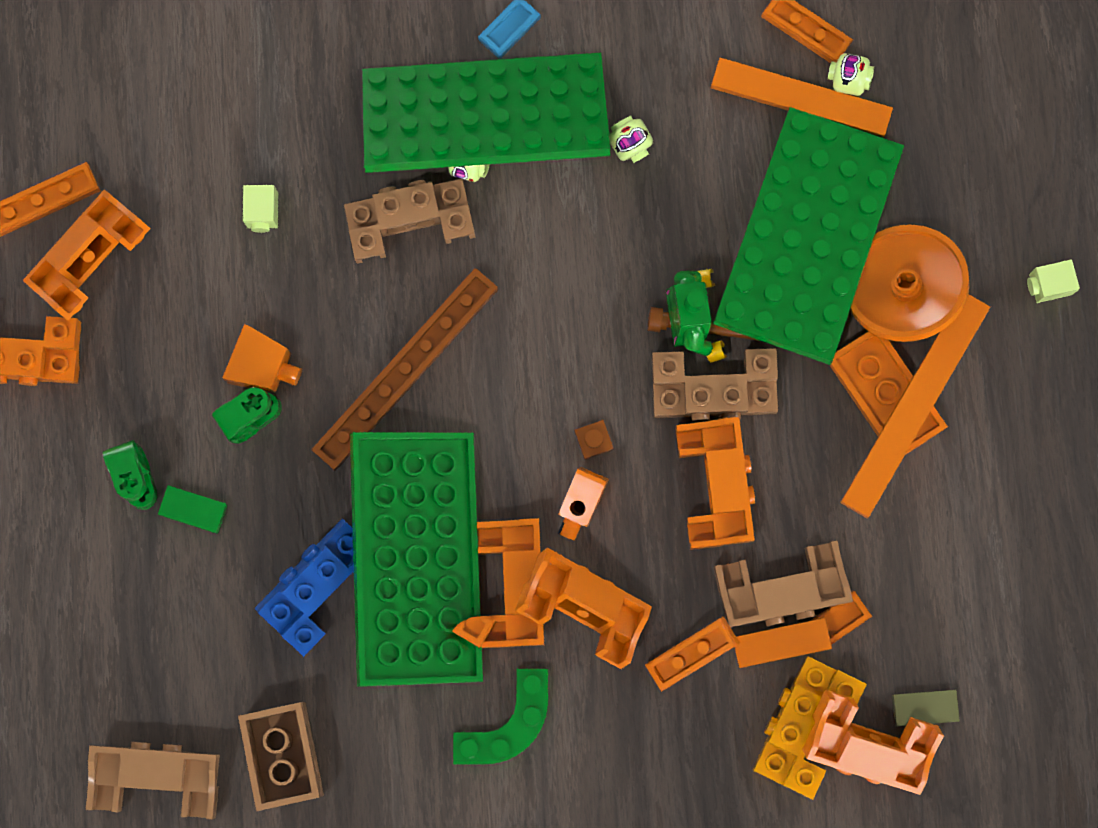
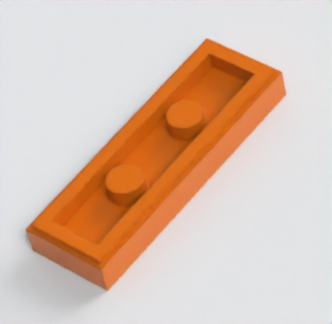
M771 0L761 16L829 63L832 61L837 62L840 55L846 52L853 41L852 38L795 0Z
M724 616L648 662L645 666L662 692L734 648L740 642Z
M825 618L739 635L736 637L740 644L735 646L739 668L832 649Z

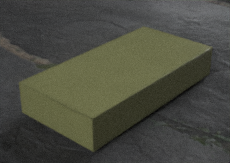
M956 690L892 695L895 726H906L910 717L931 724L960 721Z

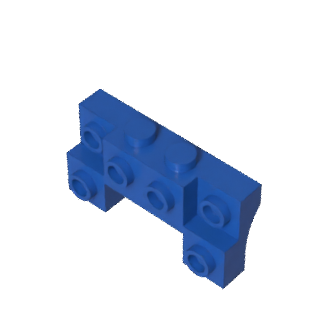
M343 518L317 545L312 544L303 552L302 560L294 568L289 567L283 572L279 578L280 582L255 607L257 613L274 627L303 657L326 634L309 616L352 572L354 573L353 528Z

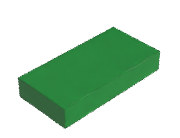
M168 485L158 515L218 534L228 505Z

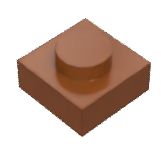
M604 420L574 430L584 460L614 450Z

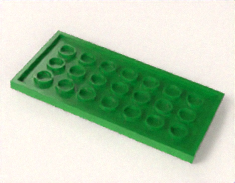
M601 52L362 69L365 173L610 156Z
M789 107L713 324L831 365L904 145Z
M352 432L350 434L357 687L483 682L482 648L475 646L452 632L460 622L471 617L480 616L474 433Z

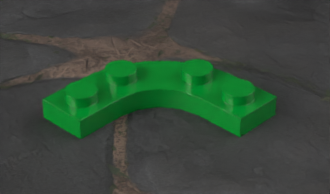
M517 669L514 714L508 723L498 730L489 732H453V764L500 763L517 756L530 746L539 734L547 714L548 669Z

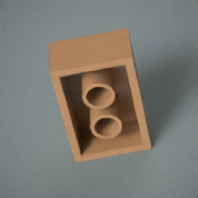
M306 702L238 716L256 811L324 796Z

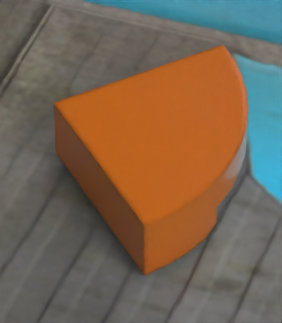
M486 616L471 617L460 622L452 632L480 648L496 620Z

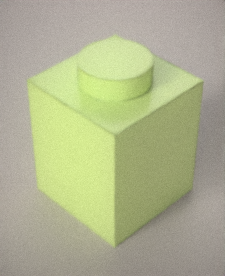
M243 185V222L253 232L265 233L269 232L270 228H278V191L274 185Z
M1072 260L1036 267L1029 274L1030 278L1027 279L1029 292L1032 296L1035 295L1036 303L1071 296L1080 289Z

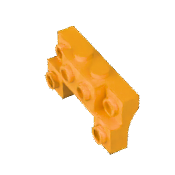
M805 656L791 688L785 687L777 705L781 706L777 718L772 716L765 728L764 733L768 737L752 770L813 800L826 770L804 760L805 755L802 749L815 724L812 716L825 689L854 698L858 704L867 684L840 670H835L809 656Z

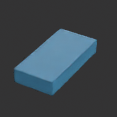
M513 0L478 36V40L496 57L501 59L541 18V14L525 0Z

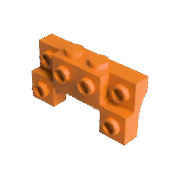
M104 189L23 281L55 311L69 321L74 314L81 310L83 304L89 298L79 289L84 281L119 242L131 251L135 245L143 240L145 234L151 228Z
M46 316L44 340L0 338V384H7V379L19 380L18 384L26 386H37L38 381L78 384L80 371L79 343L82 322L77 318H70L68 321L64 317Z
M739 417L676 425L679 458L704 455L711 515L687 517L690 550L754 542L750 504H755L753 485L748 486L746 474L751 473V462L749 455H744Z
M539 518L477 522L478 554H503L505 615L486 616L496 620L481 648L544 645V625H540L515 611L523 586L530 580L537 557L541 553Z
M547 547L538 555L531 578L523 586L515 611L540 625L545 624L551 619L554 608L600 633L601 636L595 655L622 669L632 661L637 641L649 619L652 606L618 588L613 582L602 579L590 572L588 568L572 562Z
M825 689L812 716L815 724L802 749L806 759L833 767L845 775L855 774L862 776L873 784H880L881 782L921 795L928 780L932 760L944 737L939 726L910 717L900 738L851 723L859 708L854 698Z

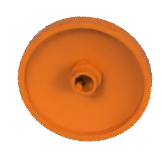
M899 225L879 231L874 235L850 311L866 330L887 340L908 342L931 337L948 327L957 318L966 303L969 293V272L966 260L958 246L950 238L932 228L920 225Z

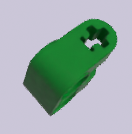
M251 387L216 409L212 413V417L229 442L240 444L275 420L281 413L282 404L275 395L260 388Z
M134 440L103 451L106 467L118 495L128 500L137 509L146 510L151 508L156 503L158 496L148 459L141 446ZM145 491H149V493L145 495L146 500L144 502L139 500L145 494Z

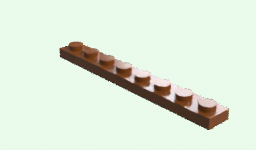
M474 268L311 450L336 471L350 456V434L352 432H371L498 291V287L478 269Z

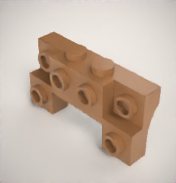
M463 179L435 185L432 182L426 183L425 180H418L409 183L406 188L386 187L380 189L378 194L372 195L373 198L344 204L354 258L357 264L363 263L362 259L374 256L386 257L382 237L441 224L446 244L452 243L451 239L469 236L470 239L476 238Z
M776 348L745 349V374L685 376L684 352L652 353L654 418L692 417L693 422L710 421V416H722V419L739 417L741 420V415L777 414L778 370Z
M838 541L804 548L810 572L762 582L750 583L746 560L714 566L718 591L729 626L735 627L765 621L766 626L785 623L784 616L796 614L797 620L815 616L814 610L853 602Z
M131 742V748L89 746L86 810L121 812L125 787L183 791L181 817L216 818L219 790L217 778L220 755L182 751V745L163 744L162 750L150 749L151 743Z

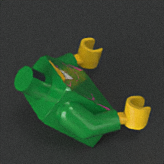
M713 269L680 271L674 276L675 285L666 290L674 347L685 346L689 351L707 356L710 362L727 358V355L722 350V347L725 346L722 340L714 343L706 340L711 327V315L706 288L715 286V283L711 281V273H714Z

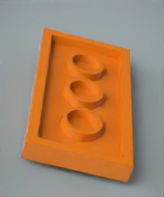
M868 331L837 351L830 367L876 435L879 436L912 380L913 375L889 340ZM934 406L906 454L948 427Z

